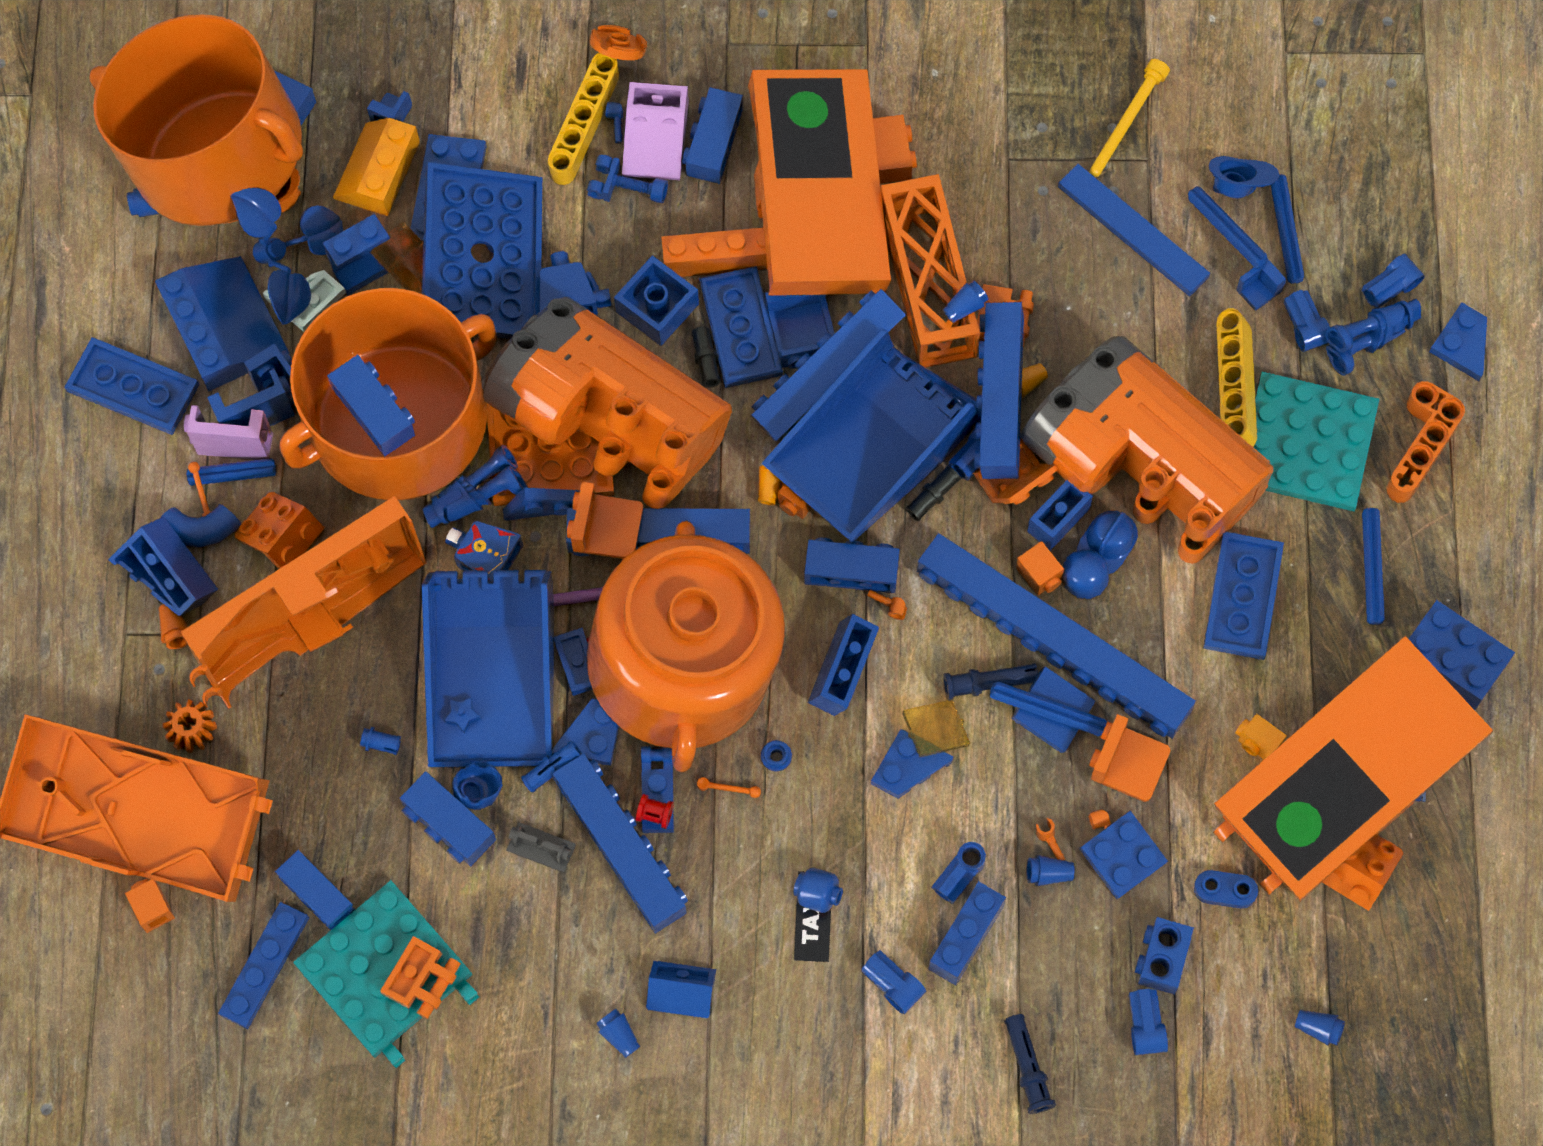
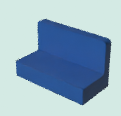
M653 961L648 982L647 1010L709 1018L716 969Z

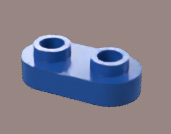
M1207 870L1198 875L1194 883V893L1201 902L1206 904L1243 909L1255 902L1258 895V886L1247 875ZM1207 881L1214 882L1216 889H1207L1205 883ZM1245 886L1248 893L1245 895L1240 894L1237 891V887Z

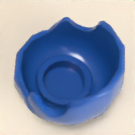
M1082 549L1073 552L1063 562L1065 588L1077 598L1091 599L1101 595L1109 582L1108 565L1105 558L1095 550Z
M472 763L459 770L452 781L454 797L465 807L472 810H481L491 806L503 786L502 776L493 765L479 767L476 763Z

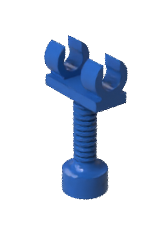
M598 155L595 163L597 165L596 170L608 174L605 184L597 180H590L586 189L588 196L610 202L614 187L617 186L645 194L648 193L651 201L664 203L668 191L667 180L655 178L653 183L619 176L621 168L619 158L613 159L606 155Z

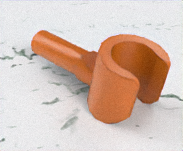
M871 589L869 590L868 597L890 607L888 611L890 617L904 620L907 607L902 598L893 597L891 599Z
M1105 810L1092 812L1088 816L1093 830L1101 827L1105 829L1111 824L1109 814Z
M1047 818V825L1050 828L1047 832L1041 831L1039 825L1036 824V835L1039 840L1047 842L1056 859L1065 861L1066 859L1054 837V822Z

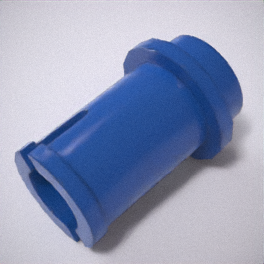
M375 727L370 729L364 728L360 746L365 747V751L374 749L397 755L401 736L375 731Z

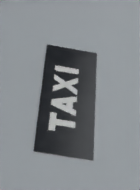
M797 900L794 961L829 962L831 909L825 913H820L802 907Z

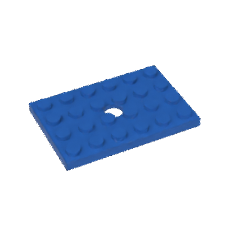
M428 162L425 167L422 294L445 306L460 322L474 315H488L494 322L497 338L511 339L514 333L521 330L533 315H537L540 312L543 177ZM475 244H485L487 249L493 253L492 260L486 263L478 262L473 258L471 248Z

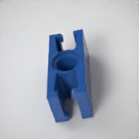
M299 850L275 871L279 879L330 930L355 910L352 903Z

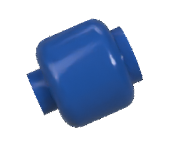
M815 867L807 869L806 872H801L794 886V896H797L798 903L802 907L820 913L829 911L833 905L838 906L843 894V888L839 887V879L834 873Z

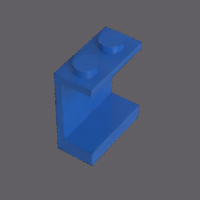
M375 214L323 242L332 272L338 282L345 288L347 296L398 267L397 261L385 245V242L390 237Z

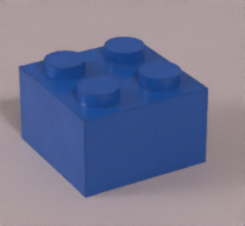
M652 255L615 295L614 302L616 312L662 346L699 305L697 288Z

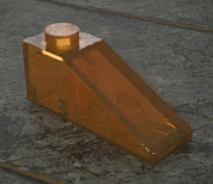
M403 221L388 232L389 240L373 248L370 253L405 290L422 294L423 241Z

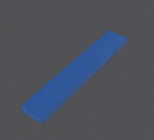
M1077 164L1058 183V188L1189 297L1209 278V271L1080 164Z

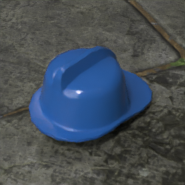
M1219 156L1211 159L1209 163V170L1214 175L1213 190L1230 198H1244L1253 193L1256 187L1272 185L1280 176L1278 169L1274 165L1258 160Z
M1103 512L1091 522L1079 541L1077 551L1082 549L1095 550L1105 558L1109 574L1114 573L1123 564L1135 546L1138 538L1137 527L1134 521L1124 512Z

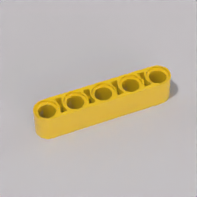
M597 53L593 57L548 157V166L551 179L558 185L569 184L576 177L605 112L607 102H609L619 80L618 63L615 58L601 53ZM602 68H610V69H611V70L606 71V72L600 71ZM592 92H599V93H600L599 95H596V96H590V95H589V94L592 93ZM581 116L589 117L587 120L578 119ZM571 140L579 141L573 145L567 144ZM562 164L568 166L565 169L556 168L557 166Z
M1228 308L1219 314L1216 322L1220 417L1236 433L1243 430L1240 436L1254 447L1257 441L1252 329L1237 309Z

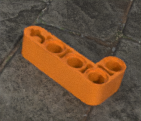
M1428 381L1417 383L1413 387L1407 401L1408 411L1426 424L1394 470L1386 487L1389 498L1397 503H1404L1414 495L1457 430L1465 413V406L1458 398ZM1417 396H1423L1429 402L1422 403L1417 399ZM1442 412H1451L1455 418L1449 419ZM1433 434L1437 436L1440 441L1433 442L1427 437V435ZM1411 458L1421 459L1424 465L1415 464ZM1406 475L1410 478L1408 483L1404 487L1399 486Z

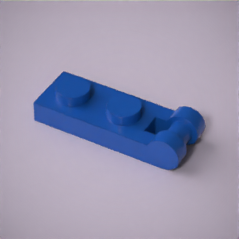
M641 746L642 795L647 794L650 799L664 803L668 801L674 802L672 748L651 749V746ZM663 761V769H652L651 762ZM674 808L667 829L661 828V824L642 820V832H674Z

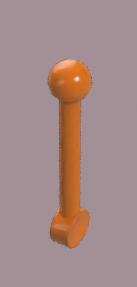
M191 462L188 465V470L193 473L204 511L202 516H206L212 511L209 510L199 476L200 465L197 462Z
M704 777L699 778L697 781V787L701 791L711 788L749 794L753 798H758L761 795V789L757 786L746 788L713 783Z

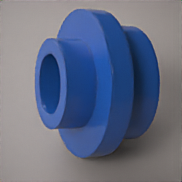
M775 740L768 742L762 748L761 761L768 770L782 771L791 763L792 752L786 743ZM776 752L780 753L782 759L773 761L771 755Z

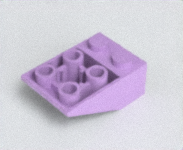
M630 82L626 109L622 176L680 181L689 107L688 86Z

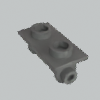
M518 822L516 828L512 827L509 839L511 840L506 851L564 873L576 844Z

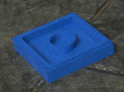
M1046 666L1040 670L1028 690L1029 693L1089 713L1095 703V700ZM1017 708L1011 718L1060 753L1066 752L1079 730Z

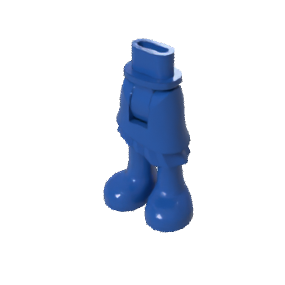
M1413 299L1409 302L1400 301L1383 308H1373L1371 312H1368V317L1364 320L1344 326L1334 325L1328 328L1325 337L1330 345L1326 347V352L1333 368L1340 375L1345 376L1354 369L1352 355L1365 349L1366 352L1374 353L1377 349H1381L1385 344L1405 333V329H1411L1414 322L1421 319L1420 302L1417 299Z
M505 445L499 446L494 451L490 460L467 477L461 475L460 478H456L438 494V497L436 495L432 497V503L422 508L430 527L434 528L441 523L447 525L473 512L483 510L482 505H492L489 498L499 492L509 490L517 495L523 488H528L524 479L516 470L518 464L511 451ZM499 473L496 477H494L493 479H491L490 481H488L487 483H485L484 485H482V486L479 487L478 489L476 488L479 484H481V483H482L483 481H485L486 479H488V478H490L491 476H493V475Z

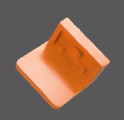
M1020 439L1019 479H982L980 468L973 474L992 503H1004L1005 505L1014 503L1018 505L1030 496L1029 491L1034 487H1042L1054 479L1052 474L1058 470L1056 464H1040L1032 450L1023 443V439Z
M582 482L580 492L575 491L572 509L576 510L575 519L569 520L567 527V538L571 539L573 552L625 559L636 550L643 514V504L635 500L596 495L594 483Z
M269 492L260 500L258 506L249 517L241 523L234 536L239 542L264 553L280 569L304 554L325 527L305 506L275 492Z
M1117 714L1114 722L1107 721L1101 739L1106 741L1102 751L1095 749L1089 766L1094 768L1091 780L1147 802L1151 799L1171 751L1170 747L1126 728L1129 719Z
M1374 835L1322 883L1369 911L1403 856V851L1392 842L1379 835Z

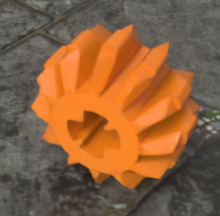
M190 699L187 700L186 707H182L180 703L176 702L175 708L177 711L175 713L166 711V716L170 721L163 723L164 730L168 731L165 738L168 742H174L173 746L176 750H180L185 746L186 751L192 753L194 745L204 750L205 746L202 741L204 739L213 741L214 737L210 731L217 729L216 723L211 721L214 718L212 710H206L203 702H199L195 706L194 702ZM189 722L195 723V726L191 725L192 729L190 730L184 728L185 726L189 727Z

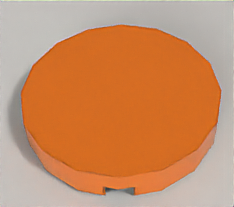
M601 25L598 26L597 30L595 28L591 30L589 43L592 48L611 58L638 60L645 56L647 41L640 34H636V37L630 35L631 30L625 27Z

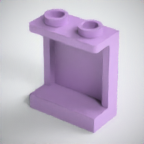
M191 405L190 415L186 414L184 419V432L188 434L190 444H193L198 455L252 460L269 459L273 432L264 410L251 409L249 426L207 423L199 407Z

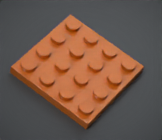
M487 404L490 458L499 446L505 445L517 461L518 468L516 470L522 476L528 488L580 490L582 482L594 483L596 495L614 496L613 475H602L593 466L599 441L578 428L564 442L548 445ZM499 473L491 476V479L496 477ZM509 490L499 492L493 496L494 506L507 505L516 495Z

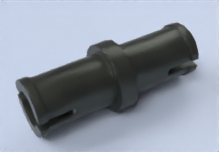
M706 326L697 327L691 333L696 351L694 360L699 365L702 386L706 388L715 387L721 382L716 365L718 359L717 351L712 346L710 328Z
M946 466L930 484L926 483L922 487L923 491L905 507L908 514L916 521H920L936 503L940 504L944 500L943 496L961 480L959 474L950 466Z

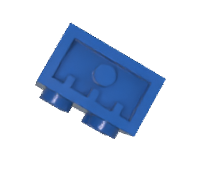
M275 343L244 362L253 386L258 392L274 385L269 373L271 369H275L278 377L284 375L291 387L292 358L286 350L280 352Z

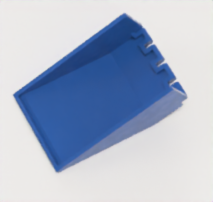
M884 328L880 330L762 462L764 467L851 543L935 470L972 430L971 426L978 419L976 409L971 402H968L965 406L958 402L950 410L948 407L953 403L954 397L937 383L927 390L926 388L932 382V379L915 364L907 371H904L903 369L908 366L910 360L894 347L889 333Z
M488 570L463 571V582H458L457 571H435L427 574L422 583L428 767H467L472 763H476L479 767H487L488 765H493L494 767L538 766L543 762V757L552 755L554 695V596L552 571L525 570L524 581H519V570H494V581H489ZM472 697V709L481 719L470 722L465 733L457 724L445 723L444 720L451 712L449 700L461 703Z

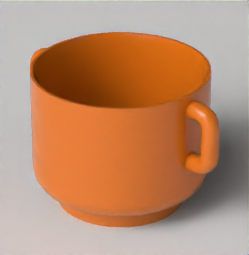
M203 14L187 15L166 20L146 29L127 42L115 54L107 66H97L90 72L89 79L96 90L93 108L99 132L143 199L159 214L172 221L196 226L218 225L239 221L235 205L230 196L247 188H260L269 191L276 197L291 176L297 161L303 155L301 124L292 101L254 36L243 26L232 20Z
M378 288L358 292L329 306L307 327L293 355L290 373L291 392L301 421L288 429L280 440V451L286 464L291 468H303L319 460L325 470L343 486L358 494L378 500H389L393 496L398 501L415 499L436 492L448 485L471 463L478 452L485 433L487 403L483 397L482 379L477 361L485 357L496 344L497 334L493 320L488 315L478 314L460 322L451 311L436 300L414 291L397 288ZM478 334L479 338L472 343L470 338ZM356 355H359L364 363L370 361L379 373L377 380L382 386L385 384L390 386L397 397V400L394 402L400 409L406 407L415 420V423L412 424L415 436L385 457L333 391L327 377L328 374ZM309 439L310 444L300 449L299 445Z
M689 521L680 522L676 527L674 536L654 540L636 549L623 559L608 577L602 588L587 646V670L593 692L599 704L619 727L632 736L655 746L672 748L673 767L678 772H686L692 766L696 748L711 745L729 737L744 726L760 706L779 662L784 644V613L777 590L766 572L748 554L719 539L696 535L695 527Z

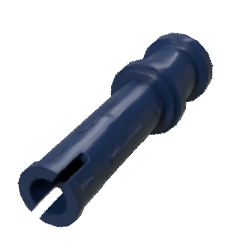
M1032 663L1030 665L985 672L969 669L968 673L956 675L944 673L943 683L946 698L950 701L955 696L972 694L974 697L979 696V694H982V691L990 690L996 682L1010 686L1033 683L1039 674L1038 670H1035L1037 665Z
M1017 1014L1006 1018L1004 1022L1022 1075L1019 1084L1021 1088H1024L1028 1099V1113L1037 1114L1054 1108L1056 1103L1055 1100L1050 1098L1046 1085L1048 1077L1044 1071L1040 1070L1024 1019L1025 1017L1023 1014Z

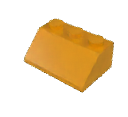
M392 118L365 123L333 198L388 216L420 144L416 126Z

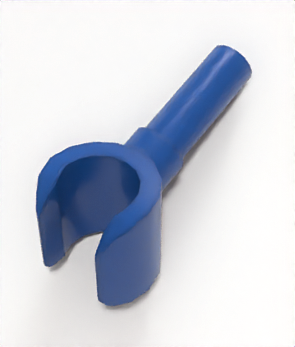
M607 102L605 116L606 118L614 119L615 143H621V120L624 115L622 105L616 102Z
M586 272L596 299L597 308L611 306L609 289L599 290V286L591 272Z

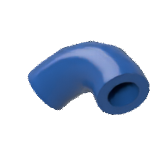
M219 504L206 516L198 518L189 517L176 507L167 510L160 517H165L186 546L197 548L220 543L234 533L241 525L238 518L222 504Z

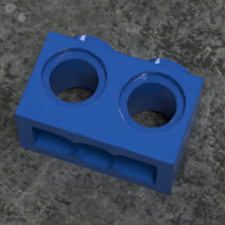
M1159 917L1156 918L1153 926L1147 925L1143 943L1148 944L1145 956L1139 955L1135 968V973L1140 974L1139 985L1175 995L1179 987L1194 927ZM1169 934L1174 938L1175 944L1164 946L1160 943L1158 936ZM1156 963L1162 964L1166 968L1167 974L1162 977L1156 976L1152 973L1150 966Z

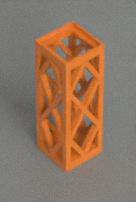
M939 174L881 185L886 238L917 362L927 368L976 358L980 332L975 312L957 320L955 323H952L949 318L945 322L925 303L929 289L946 305L952 299L933 282L936 272L951 285L954 296L967 283ZM930 213L934 217L937 232L918 215ZM912 222L933 240L929 253L908 234ZM904 243L925 261L923 270L906 256ZM942 253L947 270L939 263ZM910 271L919 279L916 289H914ZM921 311L941 330L931 332L923 324ZM965 338L966 345L951 348L954 339ZM933 344L938 351L927 353L928 345Z

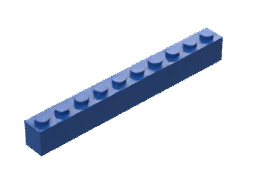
M938 533L918 560L917 572L926 583L930 585L937 584L944 589L945 594L952 600L957 602L963 601L970 606V610L978 617L989 618L995 622L997 629L1004 634H1013L1021 639V644L1028 650L1033 652L1039 651L1046 656L1047 661L1054 667L1059 669L1065 668L1072 673V677L1080 684L1085 686L1089 684L1097 689L1098 694L1106 701L1111 703L1117 702L1124 707V711L1130 717L1137 720L1141 718L1146 721L1156 734L1162 737L1167 735L1173 739L1192 712L1196 700Z

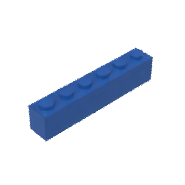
M882 289L876 294L871 290L859 301L863 307L855 315L849 311L837 323L841 328L833 336L828 331L816 343L820 348L812 356L806 353L794 364L798 370L790 378L785 373L773 385L776 391L769 398L763 395L751 406L755 411L751 417L775 442L818 401L881 329L884 328L889 332L906 316Z
M1022 302L986 303L985 314H980V332H985L984 341H979V359L984 360L983 368H978V386L983 387L982 395H977V413H981V422H976V440H980V450H975V468H980L982 479H1019L1024 312Z
M567 508L566 545L568 553H573L576 556H589L591 554L573 552L571 539L567 538V527L569 520L575 519L576 510ZM643 508L636 549L654 540L674 536L678 524L682 521H689L695 527L696 535L719 539L739 548L746 554H750V509Z
M582 754L553 772L556 785L653 932L656 934L687 914L685 903L688 902L687 897L679 886L673 888L667 879L671 876L668 868L662 860L655 861L651 855V852L654 851L653 846L645 835L639 837L633 828L637 825L634 817L628 809L625 811L621 810L617 804L620 800L619 795L611 784L605 786L600 778L604 774L595 759L589 761L586 755Z

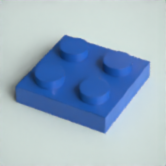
M1131 810L1079 848L1116 899H1119L1168 862Z

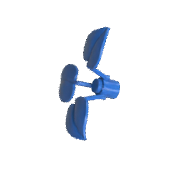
M247 188L235 192L230 197L235 205L241 227L249 236L259 238V241L253 246L255 260L261 264L268 263L269 267L281 269L271 273L268 280V294L279 321L282 325L288 324L308 307L311 300V289L308 281L302 274H291L290 267L277 261L284 257L286 247L307 241L309 250L314 255H326L323 242L343 232L342 221L337 214L324 206L309 207L300 218V228L305 235L283 242L279 238H270L277 229V225L274 222L281 216V206L277 198L269 191L260 188Z

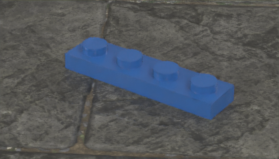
M282 902L278 904L218 1012L221 1017L247 1030L249 1029L309 920L307 914Z

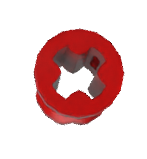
M643 794L638 805L636 821L647 820L661 824V828L667 829L672 816L674 802L668 801L664 803L650 799L647 794Z

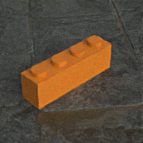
M764 227L661 236L664 264L681 277L726 273L757 266V270L768 269Z

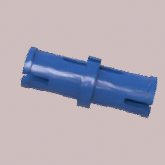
M570 740L568 744L553 755L543 757V762L526 775H523L521 779L530 792H535L536 789L553 778V772L576 759L582 753L577 745Z

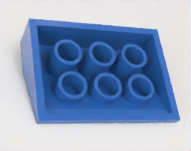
M241 256L181 268L155 280L208 392L248 374L244 362L274 343L280 352L286 350L290 354Z

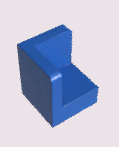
M403 91L401 96L397 97L386 93L381 102L372 99L367 107L370 122L385 118H392L403 122L412 108L410 94Z
M1266 258L1267 263L1265 265H1262L1260 268L1254 267L1241 276L1236 289L1254 310H1258L1280 294L1286 282V278L1268 258Z

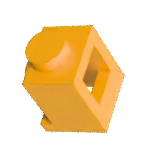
M1257 713L1251 721L1245 719L1235 732L1240 737L1238 741L1242 744V748L1254 757L1257 755L1261 757V762L1283 744L1287 737L1286 734Z

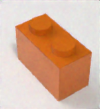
M904 114L873 118L880 184L911 180L912 168H917L915 150L910 151L908 144L912 142L911 125H905Z

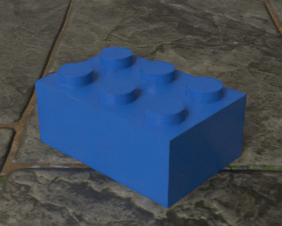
M1436 600L1409 637L1412 644L1474 710L1479 706L1515 654L1514 651L1438 600Z

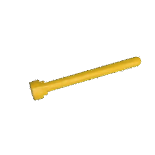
M1151 59L1144 69V82L1090 168V174L1094 177H1098L1102 173L1154 86L1164 82L1170 73L1168 65L1161 60Z

